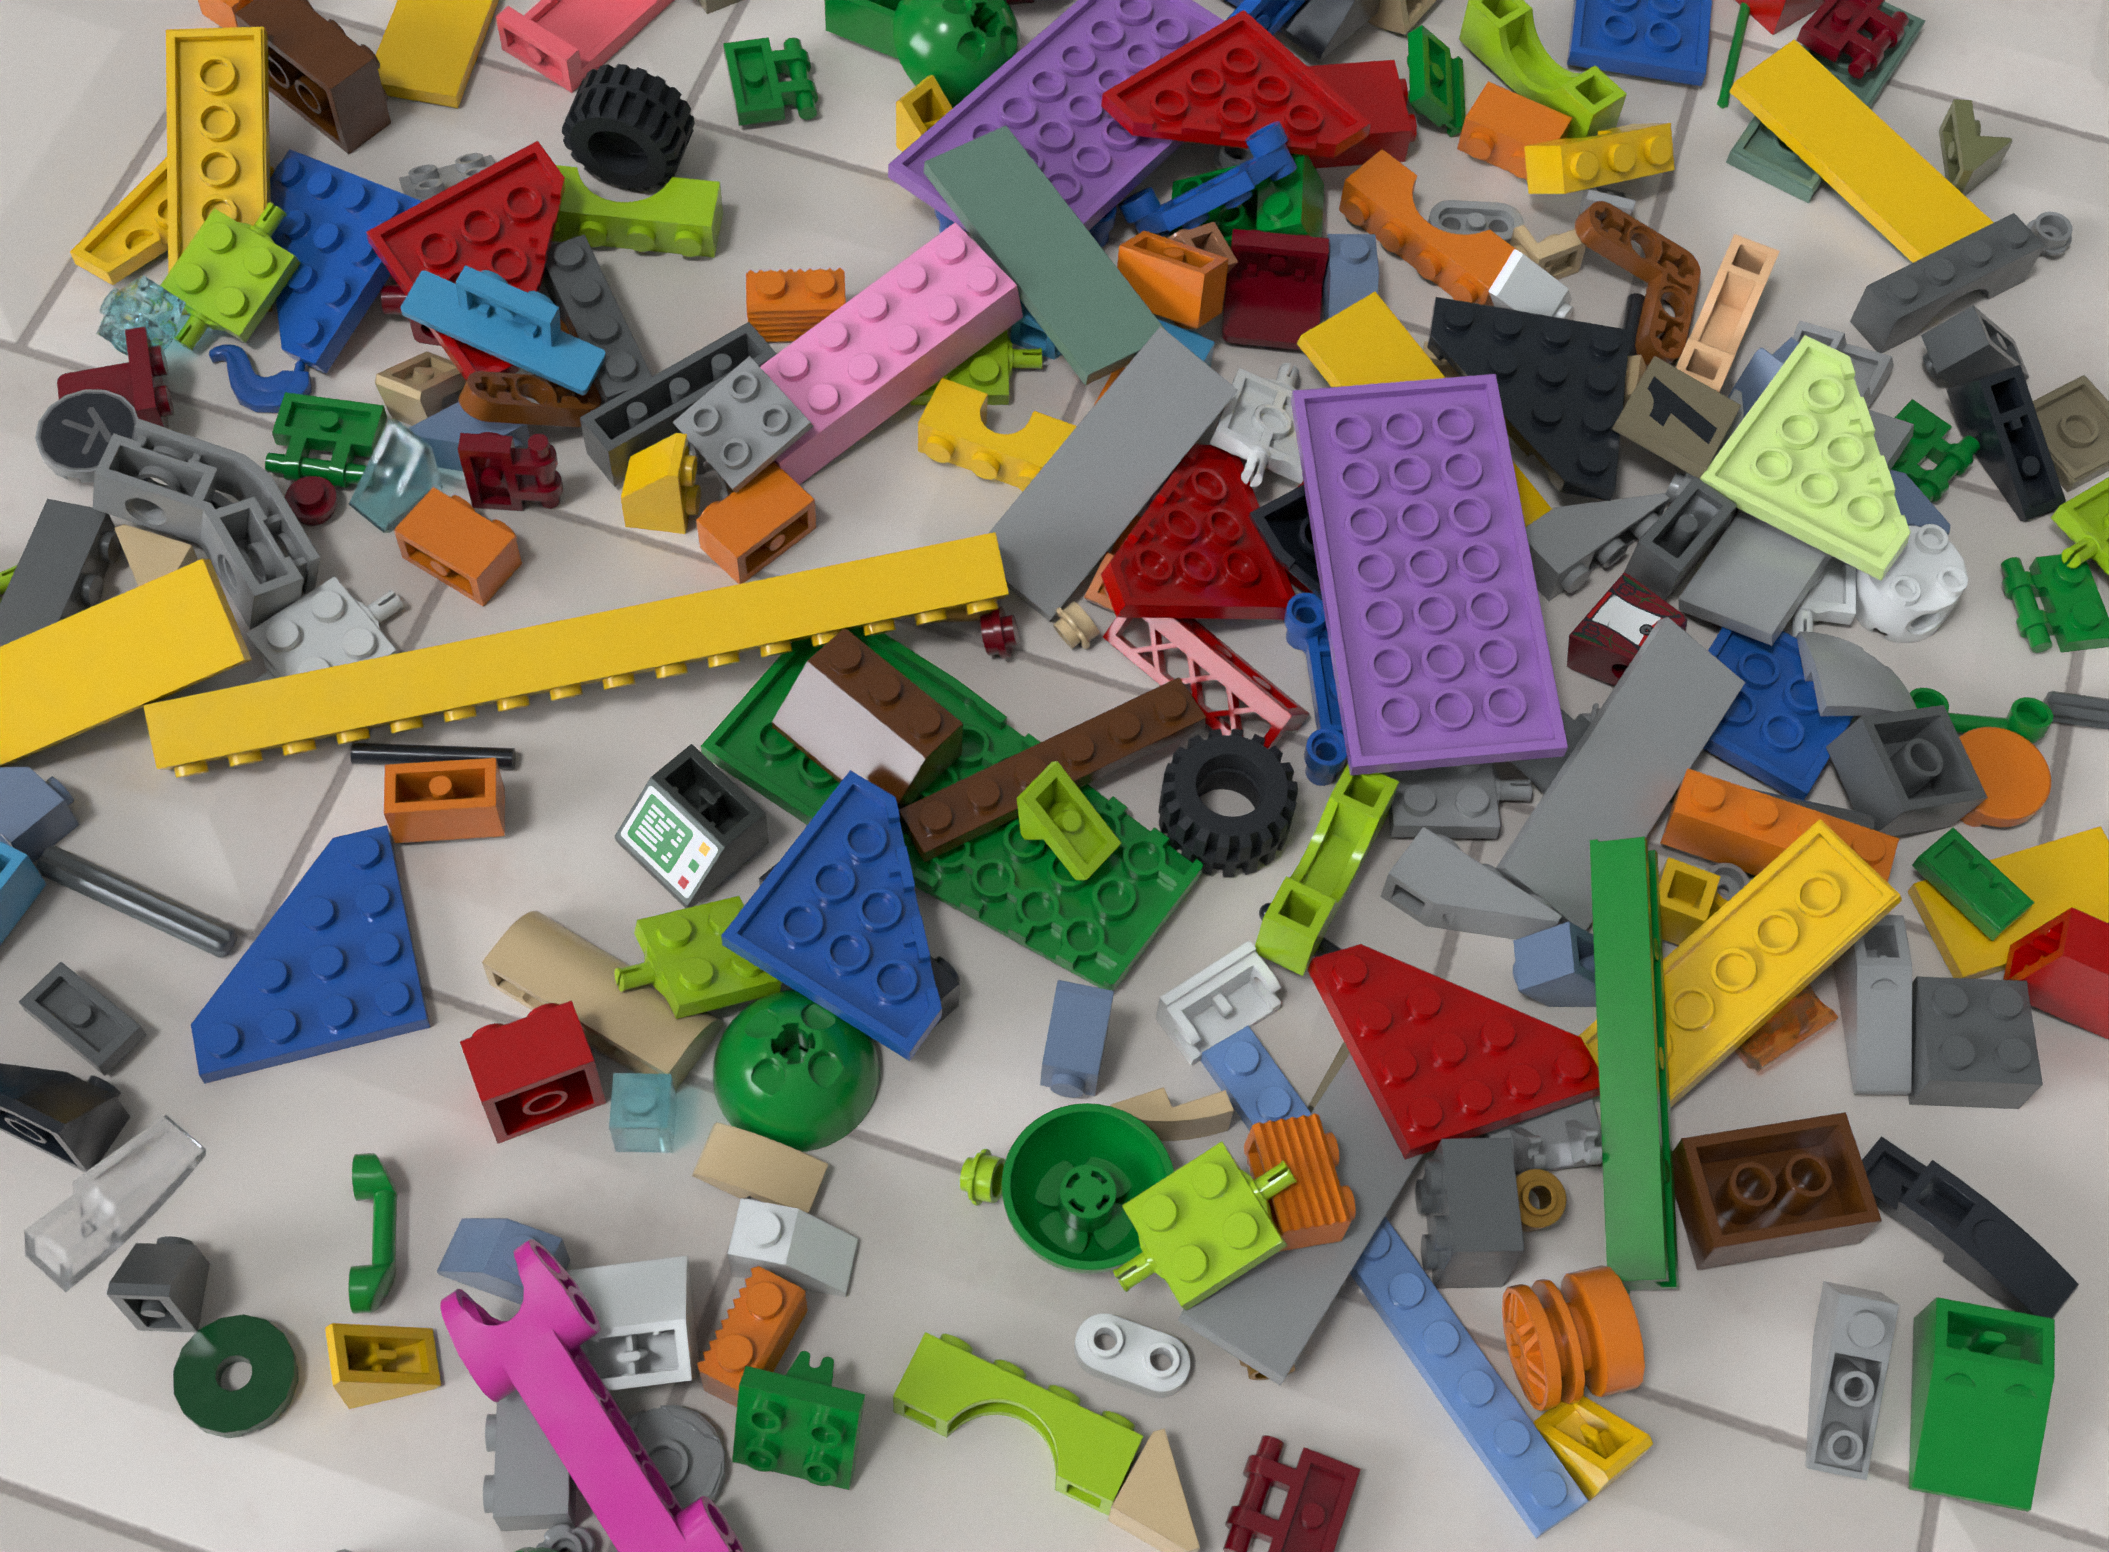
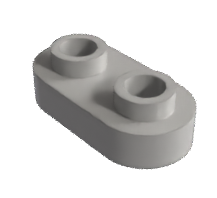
M1445 200L1437 203L1431 209L1428 223L1434 227L1454 234H1476L1490 229L1509 244L1514 228L1524 225L1522 215L1517 209L1511 205L1498 202Z

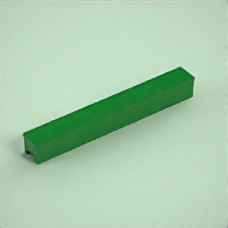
M1645 836L1608 841L1593 839L1590 840L1607 1266L1611 1267L1619 1276L1628 1294H1630V1291L1679 1289L1658 853L1656 850H1648Z

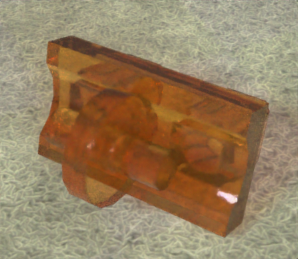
M1809 984L1735 1050V1053L1747 1068L1755 1069L1759 1073L1833 1025L1839 1017L1817 997L1811 984Z

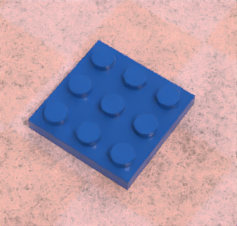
M1574 0L1567 65L1591 68L1596 65L1600 70L1702 86L1707 68L1712 0Z
M1722 627L1708 651L1742 679L1745 684L1703 749L1792 798L1805 800L1830 758L1826 746L1847 729L1854 716H1820L1813 681H1805L1797 638L1782 631L1771 646Z

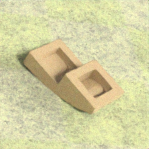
M1163 1087L1110 1105L1141 1120L1157 1135L1160 1141L1190 1140L1228 1131L1234 1111L1226 1090L1172 1107Z
M716 1122L712 1126L691 1176L739 1199L751 1196L761 1202L798 1208L809 1214L828 1164L769 1138Z

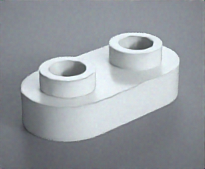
M1104 1313L1086 1319L1076 1334L1074 1345L1076 1360L1081 1368L1092 1376L1154 1398H1165L1176 1394L1187 1380L1190 1370L1189 1353L1183 1343L1171 1335L1112 1314ZM1107 1334L1115 1340L1116 1345L1111 1350H1101L1095 1345L1094 1339L1098 1335ZM1157 1354H1163L1170 1359L1172 1366L1164 1371L1157 1370L1151 1365L1150 1358Z

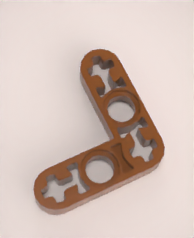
M1596 201L1577 217L1575 221L1577 236L1589 249L1648 283L1635 341L1637 355H1642L1647 366L1654 356L1671 364L1681 356L1686 345L1701 276L1699 263L1688 250L1610 203ZM1631 240L1641 246L1645 253V258L1635 252L1631 245ZM1661 299L1666 300L1674 309L1675 317L1670 316L1664 310Z
M560 319L561 331L570 334L567 326ZM478 371L470 374L458 398L462 409L471 417L480 421L578 428L581 427L580 417L598 408L601 404V397L594 381L587 394L580 395L535 374ZM522 395L536 400L539 404L527 400Z

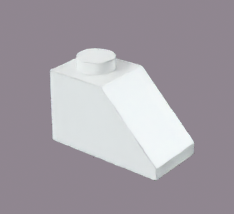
M1514 249L1488 291L1494 307L1569 319L1574 309L1573 306L1569 305L1572 301L1569 288L1516 249Z
M741 1198L727 1253L731 1275L746 1279L752 1277L750 1268L760 1266L802 1289L846 1297L858 1238L798 1208Z

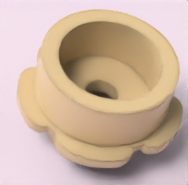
M1075 601L1064 610L1060 607L1055 610L1056 615L1060 619L1053 624V627L1062 640L1071 649L1078 644L1084 649H1088L1090 647L1089 642L1100 634L1088 614Z

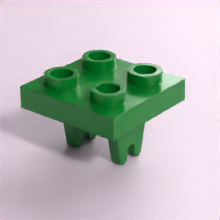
M807 1351L799 1353L786 1375L746 1366L739 1383L732 1462L747 1465L757 1471H772L805 1479L819 1486L830 1485L849 1490L855 1472L865 1394L833 1387V1358L824 1357L821 1365L813 1368L810 1366L811 1355Z

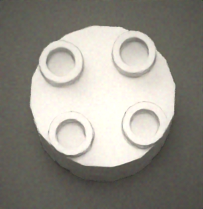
M1937 525L1909 526L1911 533L1908 544L1882 581L1856 568L1855 617L1870 632L1877 628L1879 631L1887 633L1884 639L1896 643L1918 642L1933 636L1966 589L1968 576L1964 559L1954 545L1948 541L1946 531Z

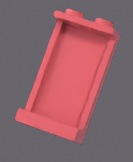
M540 0L524 15L507 6L496 16L501 47L505 52L572 93L581 85L583 78L586 77L589 71L592 69L598 70L600 66L607 62L674 0Z

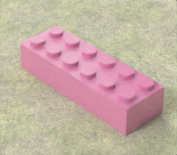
M956 222L760 366L813 425L808 432L773 462L797 484L803 483L1023 318L1016 283Z

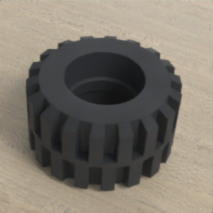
M607 64L600 66L598 70L592 69L583 78L562 126V134L565 136L563 142L565 147L572 151V158L585 166L584 170L588 173L600 177L601 181L618 185L626 190L635 188L638 191H649L650 187L657 190L663 188L665 183H668L675 176L694 131V116L690 114L691 107L688 102L680 99L682 94L675 87H669L666 84V80L658 75L656 77L647 73V70L639 67L632 69L628 65L617 64L616 68Z
M1221 729L1209 730L1208 739L1203 740L1199 734L1190 738L1187 749L1180 746L1173 753L1172 763L1167 764L1164 772L1158 809L1160 814V831L1167 833V837L1170 838L1168 845L1175 850L1180 849L1182 851L1181 855L1193 863L1198 859L1202 862V873L1211 875L1212 869L1222 870L1223 877H1234L1236 869L1242 868L1245 875L1256 872L1259 861L1265 866L1274 860L1276 850L1281 851L1286 843L1297 804L1298 785L1296 781H1292L1294 770L1290 762L1281 763L1283 753L1275 745L1270 749L1264 747L1265 738L1254 734L1252 740L1242 737L1244 730L1232 729L1231 735H1222ZM1213 790H1231L1246 797L1252 803L1255 810L1242 816H1224L1206 807L1199 797Z

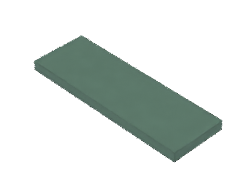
M1885 1L1880 11L1889 16H1892L1897 11L1904 12L1909 18V23L1904 28V36L1895 47L1887 48L1884 51L1882 62L1875 70L1866 72L1862 78L1857 79L1849 74L1848 66L1853 61V57L1843 53L1834 63L1802 45L1870 109L1920 34L1925 20ZM1864 29L1861 32V35L1870 40L1873 38V34ZM1756 116L1753 117L1740 136L1726 161L1727 164L1806 203L1811 201L1824 181Z
M1003 126L925 161L923 173L980 248L1016 283L1022 303L1085 386L1127 366L1160 326L1165 329L1007 126Z

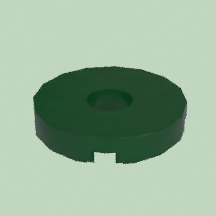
M245 1314L219 1318L199 1329L181 1349L173 1370L174 1395L183 1414L205 1433L224 1438L244 1436V1433H250L257 1428L260 1431L273 1424L290 1405L299 1382L296 1355L285 1334L269 1321ZM237 1362H245L252 1366L251 1378L244 1387L234 1391L222 1388L221 1377L230 1365Z

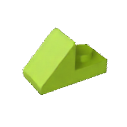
M1058 761L1051 762L1017 797L1022 837L1025 840L1044 839L1075 880H1087L1121 844Z

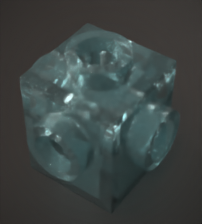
M142 275L121 290L114 288L108 293L100 306L99 311L104 317L96 334L111 342L119 352L128 355L125 330L146 327L153 346L162 345L163 350H165L177 334V324L186 302Z

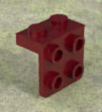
M1233 229L1230 249L1238 263L1229 271L1226 277L1222 326L1223 339L1229 343L1301 350L1297 345L1300 336L1320 324L1322 283L1329 254V238L1270 233L1260 230Z
M146 327L125 330L129 362L65 373L57 379L59 399L65 395L85 389L107 390L123 396L135 408L138 419L169 429L167 416L174 415V409L169 388L167 385H163L162 376L168 375L167 360L162 345L153 346Z

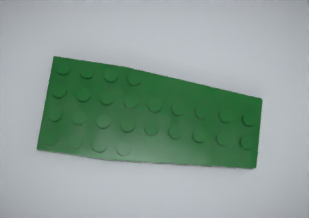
M863 627L848 630L963 723L962 755L912 803L1041 743L1029 733L1025 737L1007 724V716L959 680L885 633L865 636ZM811 638L792 642V652L781 654L701 745L702 754L712 763L806 825L809 824L840 783L772 727V721L806 662L823 647H813ZM1088 784L1080 787V791L1116 835L1121 844L1087 880H1075L1044 839L1025 840L1021 835L1019 817L925 863L901 824L916 888L1091 984L1112 991L1116 990L1199 880L1203 868L1202 862L1198 859L1192 863L1169 846L1170 838L1154 827L1149 831L1127 814L1128 807L1114 796L1108 800Z

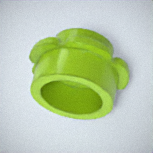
M982 1149L974 1158L968 1157L962 1166L960 1174V1188L962 1191L967 1192L969 1200L976 1206L980 1205L982 1201L996 1203L1002 1195V1173L1005 1159L992 1156L989 1149Z

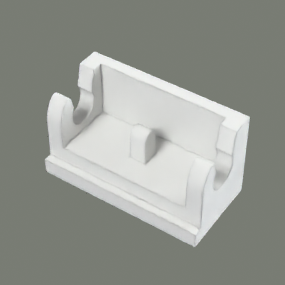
M1249 940L1161 996L1156 1020L1189 1064L1193 1066L1201 1060L1202 1052L1248 1025L1250 1028L1278 1011L1281 1007V1001L1275 992L1281 989V986Z

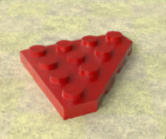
M1245 10L1105 91L1102 94L1101 107L1133 136L1249 148L1245 141L1248 136L1266 125L1280 121L1288 137V141L1285 144L1290 153L1329 158L1338 156L1368 137L1371 122Z
M536 141L366 232L367 239L406 296L421 271H428L456 284V280L465 265L480 272L482 270L492 271L504 278L509 285L527 293L529 291L539 292L565 191V177L539 141ZM429 328L466 381L473 372L487 371L515 374L520 370L519 367Z
M1194 444L1101 573L1116 617L1284 620L1287 604L1295 594L1285 569L1274 559L1249 518V513L1260 508L1250 486V481L1245 484L1241 479L1244 466L1240 457L1213 445Z
M1363 944L1311 959L1307 971L1405 1160L1436 1150L1441 1139L1476 1137L1600 1096L1599 1068L1582 1038Z

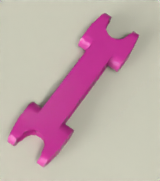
M529 1239L513 1251L519 1276L524 1286V1300L518 1313L511 1320L501 1321L491 1317L483 1307L477 1304L462 1289H456L441 1300L440 1309L446 1328L459 1357L476 1384L493 1402H499L517 1389L618 1552H745L724 1515L707 1496H701L684 1509L679 1504L580 1345L600 1332V1323L574 1279L544 1246L533 1239Z

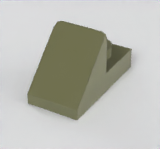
M1953 99L1939 128V137L1945 178L1966 196L2000 167L2013 141L2012 138L1980 136L1981 124L1979 120H1975L1972 100Z

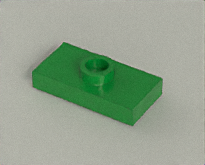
M1954 827L1919 855L1912 864L1923 877L1992 941L2023 916L2035 903Z

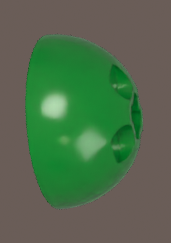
M901 0L895 11L893 39L904 71L915 86L927 76L933 75L952 108L1022 49L1020 28L1006 0Z
M795 990L781 991L764 996L744 1008L725 1029L713 1061L715 1097L723 1115L731 1126L769 1138L801 1152L829 1146L851 1133L870 1111L876 1098L880 1081V1064L873 1038ZM800 1048H805L808 1050V1052L806 1053L804 1050ZM787 1050L783 1055H780L782 1051Z
M1083 1103L1063 1106L1034 1120L1021 1132L1008 1152L1002 1173L1004 1208L1008 1220L1021 1242L1044 1262L1056 1268L1079 1274L1110 1272L1142 1253L1138 1232L1122 1205L1172 1174L1174 1168L1166 1148L1157 1135L1133 1115L1101 1104ZM1072 1202H1074V1204H1075L1078 1208L1084 1210V1212H1080V1211L1076 1210V1209H1075L1073 1206H1071L1070 1204H1071ZM1102 1202H1104L1103 1205H1102V1207L1098 1210L1097 1207H1098Z

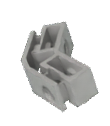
M138 419L135 425L134 440L113 433L94 473L93 509L198 543L208 559L211 560L216 573L249 629L257 627L300 599L302 590L307 594L315 589L320 556L270 473L245 454ZM150 477L162 480L168 485L160 484ZM215 490L232 495L239 502L232 503L221 493L215 492Z

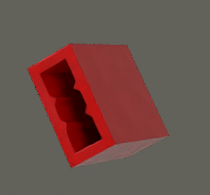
M1395 60L1308 66L1371 122L1368 137L1338 156L1329 158L1308 155L1315 168L1363 165L1381 149L1399 162H1405L1409 143L1416 140L1417 124L1415 115L1408 114L1406 107L1408 101L1407 82L1405 78L1399 79Z
M2071 907L2010 945L2003 980L2027 981L2031 1006L2109 1040V923Z

